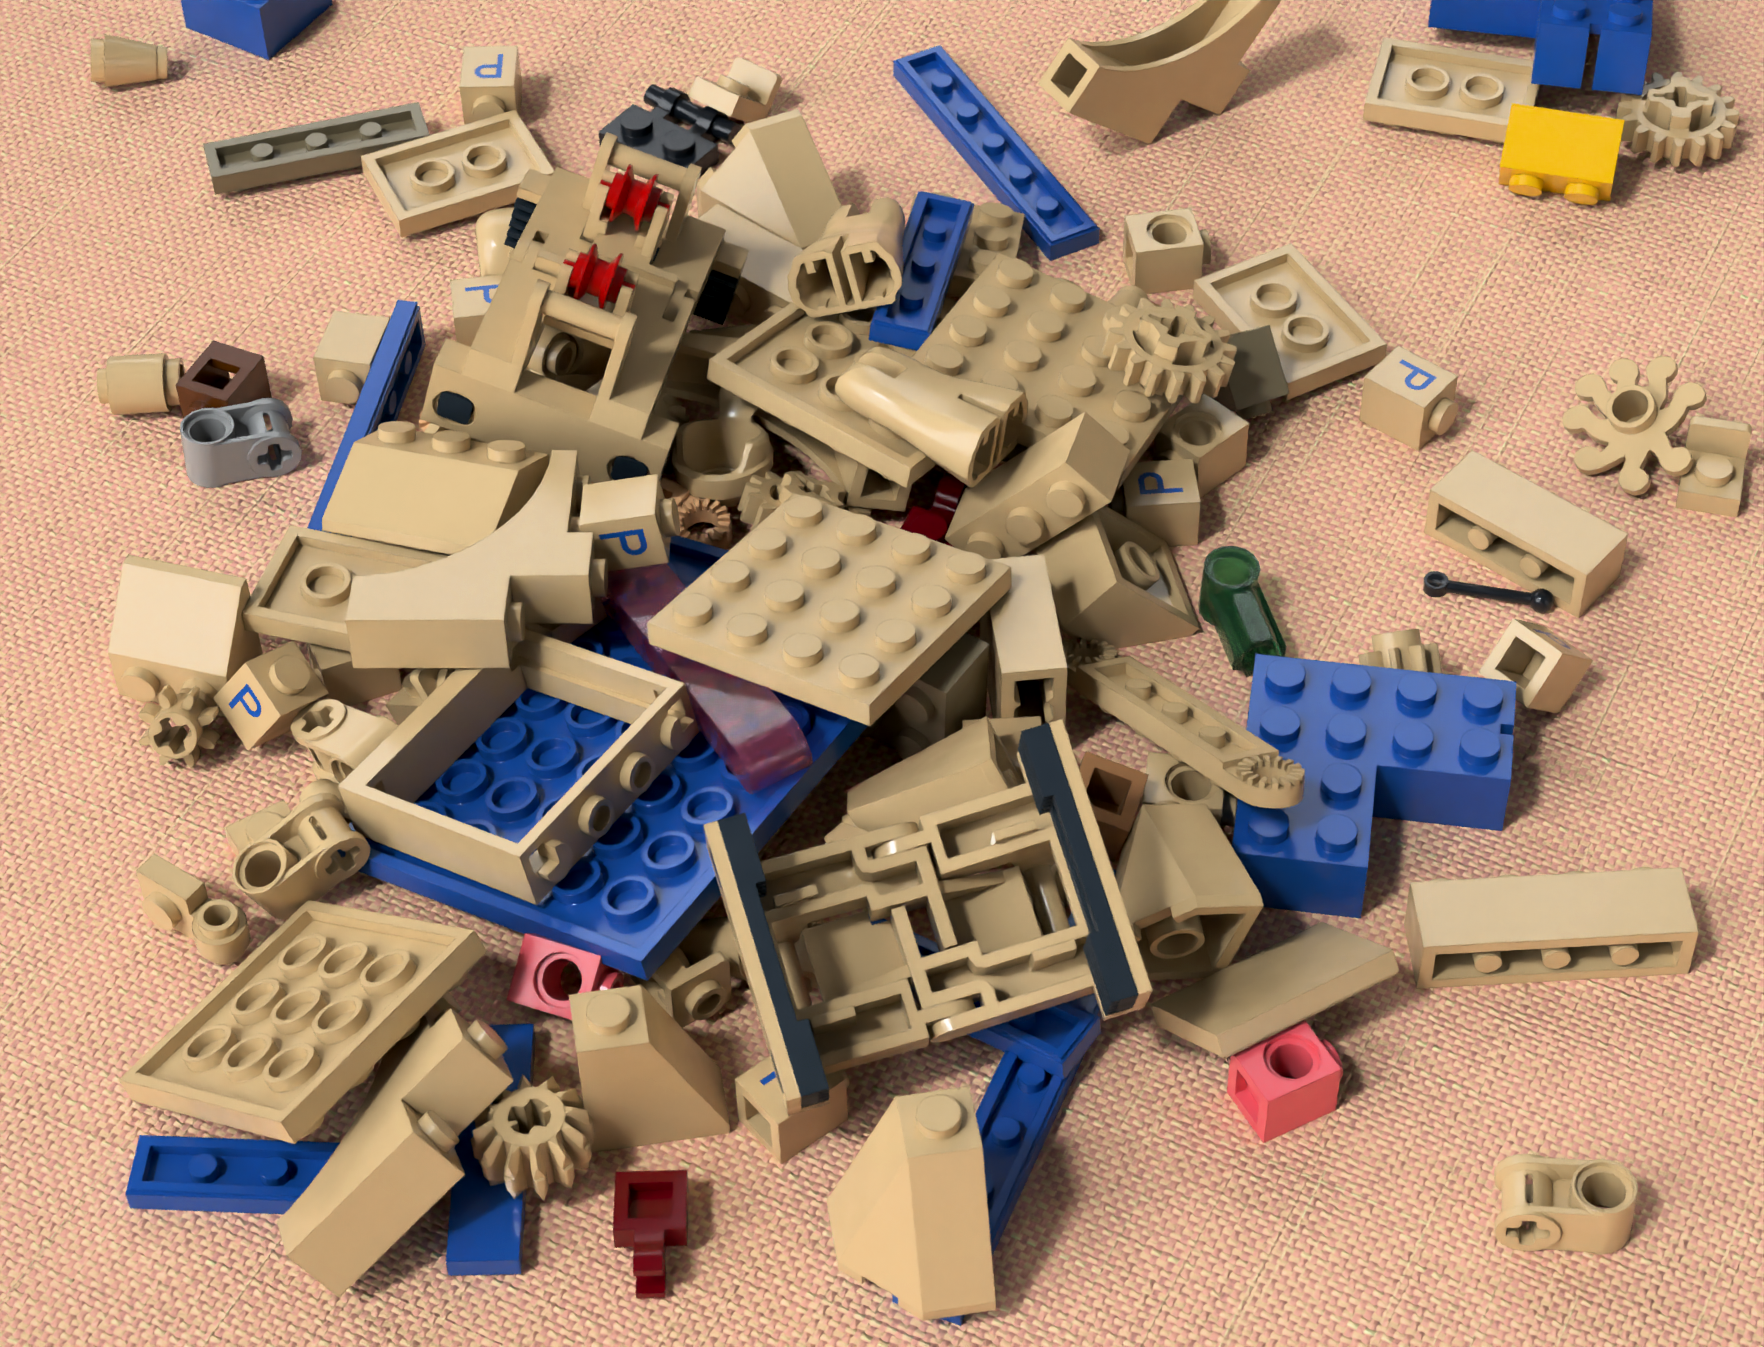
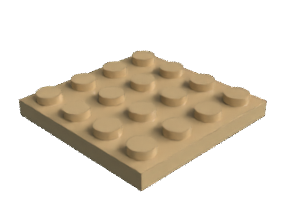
M999 252L911 357L932 369L953 377L1025 392L1028 400L1026 420L1022 425L1015 423L1014 419L1010 417L1007 418V421L1012 426H1021L1017 443L1028 448L1086 411L1130 450L1116 489L1121 487L1184 397V395H1178L1175 403H1169L1165 393L1162 396L1154 394L1151 397H1147L1144 395L1142 384L1137 383L1126 386L1123 383L1125 371H1110L1108 364L1111 357L1103 355L1102 348L1110 318L1113 313L1119 314L1121 306H1115L1093 296L1076 284L1060 281L1038 271L1021 259L1010 258Z
M791 302L709 360L708 380L905 488H908L937 465L898 434L848 407L835 392L838 378L851 365L858 364L859 358L874 347L891 349L908 357H912L916 353V350L868 340L870 325L876 307L812 318L803 309ZM941 311L936 327L945 318L947 313Z
M794 493L647 622L649 644L871 726L1012 588L1011 567L984 558L977 553L967 552L929 539L922 534L911 533L873 520L869 516L821 502L814 497Z
M307 900L119 1079V1082L132 1101L296 1144L301 1138L311 1134L322 1124L325 1114L350 1089L360 1085L371 1075L374 1064L397 1041L408 1037L419 1027L421 1017L444 994L453 991L465 981L468 970L487 950L475 930Z

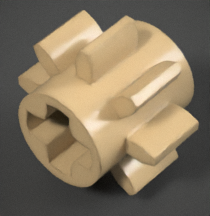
M1419 629L1372 635L1374 652L1358 655L1360 665L1442 673L1438 643L1422 644Z
M168 684L164 686L158 695L160 706L154 703H146L138 716L151 725L140 738L139 744L145 746L151 744L153 749L160 754V765L164 766L170 759L183 758L185 763L192 767L200 757L199 746L213 749L219 740L220 734L208 728V725L216 718L220 708L219 706L207 707L206 703L199 698L200 687L195 686L189 693L176 694L174 689ZM171 718L173 722L176 724V726L172 727L169 723V720ZM186 724H187L188 727L190 728V731H189L188 734H187L185 728L183 727V725H186Z

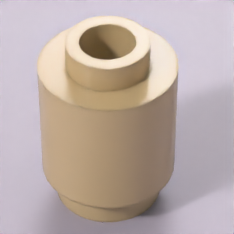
M167 353L109 356L106 368L97 370V393L100 403L109 404L113 415L171 412L172 406L180 405L176 384L185 374L182 358L169 359Z

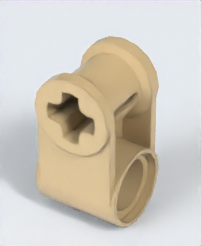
M324 699L311 703L300 710L293 718L290 728L295 740L301 745L306 746L314 759L312 770L316 779H328L340 784L399 725L385 716H374L345 705L338 700Z
M319 793L301 801L288 816L260 838L246 845L237 855L233 864L232 876L235 885L274 918L287 920L307 900L317 901L339 882L358 872L368 860L371 847L365 837L356 831H352L344 820L345 808L339 798L331 793ZM311 818H315L319 826L316 827L314 824H311ZM337 850L345 851L346 856L342 858Z
M1516 1154L1506 1157L1497 1163L1494 1170V1180L1496 1187L1502 1192V1212L1497 1215L1494 1221V1232L1496 1239L1502 1245L1521 1251L1546 1249L1589 1252L1601 1255L1614 1253L1623 1248L1629 1241L1638 1185L1631 1171L1617 1161L1608 1159L1547 1158L1535 1154ZM1527 1175L1532 1176L1533 1184H1525V1177ZM1594 1205L1606 1206V1207H1608V1208H1607V1209H1603V1208L1595 1207ZM1522 1221H1529V1229H1523Z

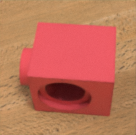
M525 933L506 1000L572 1020L570 999L561 986V973L569 962L575 963L582 975V984L578 993L621 988L624 985V976L618 972L619 970L602 964L600 955L535 933Z
M1304 1020L1230 1056L1227 1093L1261 1141L1265 1143L1335 1111L1340 1078L1343 1076V1067L1333 1045L1325 1039L1319 1040Z

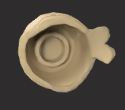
M720 388L718 395L719 418L692 421L678 427L675 435V447L672 451V467L676 481L679 485L689 490L690 495L703 499L708 498L712 502L718 500L721 502V506L733 507L740 503L746 482H750L752 475L755 474L765 478L766 472L772 470L773 448L767 432L753 420L758 407L736 397L730 391Z

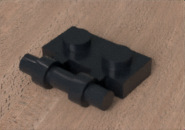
M652 84L644 95V102L654 108L652 111L649 112L632 104L598 133L600 145L604 135L608 132L618 136L617 142L682 167L688 168L690 163L702 167L700 178L709 167H713L719 162L718 144L715 142L720 139L733 144L731 141L742 127L740 124L729 120L728 115L709 106L702 107L691 102L688 94L674 87L664 89ZM682 121L692 127L687 130L677 124Z

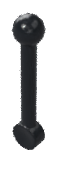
M1439 571L1426 574L1423 582V591L1431 597H1442L1448 592L1526 604L1539 613L1549 611L1554 604L1553 594L1544 588L1530 593L1448 580L1447 575Z

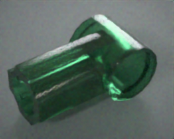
M1222 546L1210 552L1205 559L1198 609L1203 619L1215 627L1232 669L1240 670L1246 677L1253 676L1255 654L1285 657L1286 644L1258 583L1260 576L1259 561L1254 554L1244 548Z

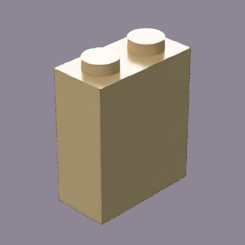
M1041 554L990 559L1011 567L1012 586L980 618V640L989 644L987 689L993 719L1041 716V725L1063 719L1065 725L1067 663L1045 556Z

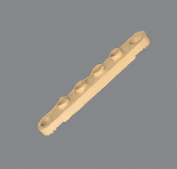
M1075 638L1069 639V642L1062 641L1067 663V685L1097 704L1100 710L1114 715L1132 727L1136 734L1150 739L1171 753L1175 760L1186 763L1207 777L1211 784L1225 789L1247 804L1263 808H1286L1302 801L1305 769L1301 768L1302 766L1299 763L1294 764V761L1291 759L1284 761L1283 757L1278 756L1279 750L1133 657H1121L1117 654V649L1113 645H1108V642L1098 643V639H1092L1090 644H1086V639L1080 638V643Z

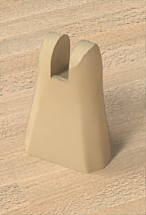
M889 197L875 199L869 213L860 214L854 203L841 206L831 216L820 239L796 255L792 261L791 270L787 278L788 291L793 303L812 318L892 304L896 300L897 291L902 286L904 266L902 241L905 230V217L900 204Z
M874 347L859 358L858 364L851 365L838 378L835 385V392L844 404L864 417L898 434L970 488L977 485L1015 448L1020 436L1021 426H1012L1007 418L1010 417L1014 419L1015 423L1022 425L1028 413V400L1026 393L1023 391L953 377L932 369L902 353L883 347Z

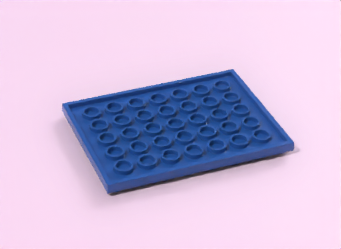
M672 536L670 540L669 563L608 572L607 597H600L608 617L570 643L574 646L685 683L699 733L657 776L650 787L612 824L608 832L594 843L570 869L565 878L559 881L538 905L368 838L365 839L371 847L370 856L359 872L522 934L535 933L600 955L602 964L648 981L721 897L707 849L703 825L745 813L757 853H759L867 728V725L649 644L647 622L729 551L681 536ZM527 688L413 804L518 844L631 724ZM350 822L348 826L352 831H355L352 822ZM337 850L342 858L346 856L345 851Z

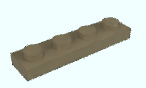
M419 102L205 143L203 147L214 192L217 195L232 191H245L252 187L283 181H296L304 177L328 172L352 170L362 166L361 156L429 136V132Z

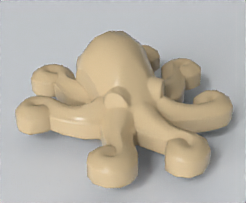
M1659 356L1652 359L1646 366V375L1649 380L1648 386L1638 385L1641 377L1638 365L1632 359L1622 358L1615 360L1609 368L1610 378L1613 383L1617 384L1616 391L1613 394L1608 391L1601 375L1592 373L1582 376L1575 383L1574 390L1577 396L1583 401H1594L1598 410L1606 419L1597 418L1587 406L1579 404L1569 408L1562 417L1563 426L1570 434L1585 432L1593 440L1606 445V448L1601 452L1596 447L1585 446L1577 450L1574 457L1576 467L1583 474L1594 475L1605 472L1625 461L1619 473L1618 482L1625 493L1634 496L1644 494L1649 489L1651 480L1643 469L1651 454L1656 456L1662 469L1668 475L1677 477L1688 473L1693 466L1691 452L1686 447L1672 448L1667 436L1678 429L1685 420L1689 410H1696L1704 406L1707 401L1704 388L1694 382L1682 384L1675 390L1673 399L1668 407L1664 408L1668 401V383L1673 381L1678 374V365L1670 356Z

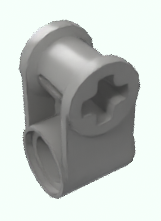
M261 398L248 403L220 408H202L192 411L185 416L180 423V434L186 473L190 481L197 486L218 488L234 482L262 477H278L288 474L295 469L301 461L302 451L298 440L290 433L293 418L288 405L275 398ZM265 414L270 418L272 425L270 430L266 429L263 418ZM272 444L276 455L275 460L270 458L268 446Z

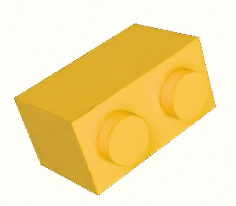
M1512 103L1500 162L1499 184L1507 185L1511 192L1524 196H1538L1542 194V191L1564 194L1566 200L1582 205H1593L1598 200L1610 201L1624 120Z

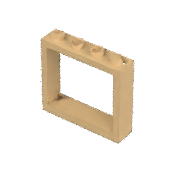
M525 629L524 641H513L510 668H457L337 787L354 830L365 838L538 905L551 889L565 878L570 869L595 842L608 832L612 824L650 787L651 783L672 760L689 745L691 740L699 733V729L685 683ZM527 688L631 724L518 844L413 804Z

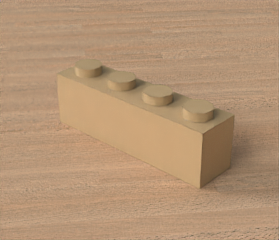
M1639 867L1632 870L1602 872L1570 871L1564 874L1529 876L1507 874L1493 878L1456 880L1437 878L1430 881L1410 882L1404 920L1417 989L1688 974L1699 933L1682 867L1656 869Z

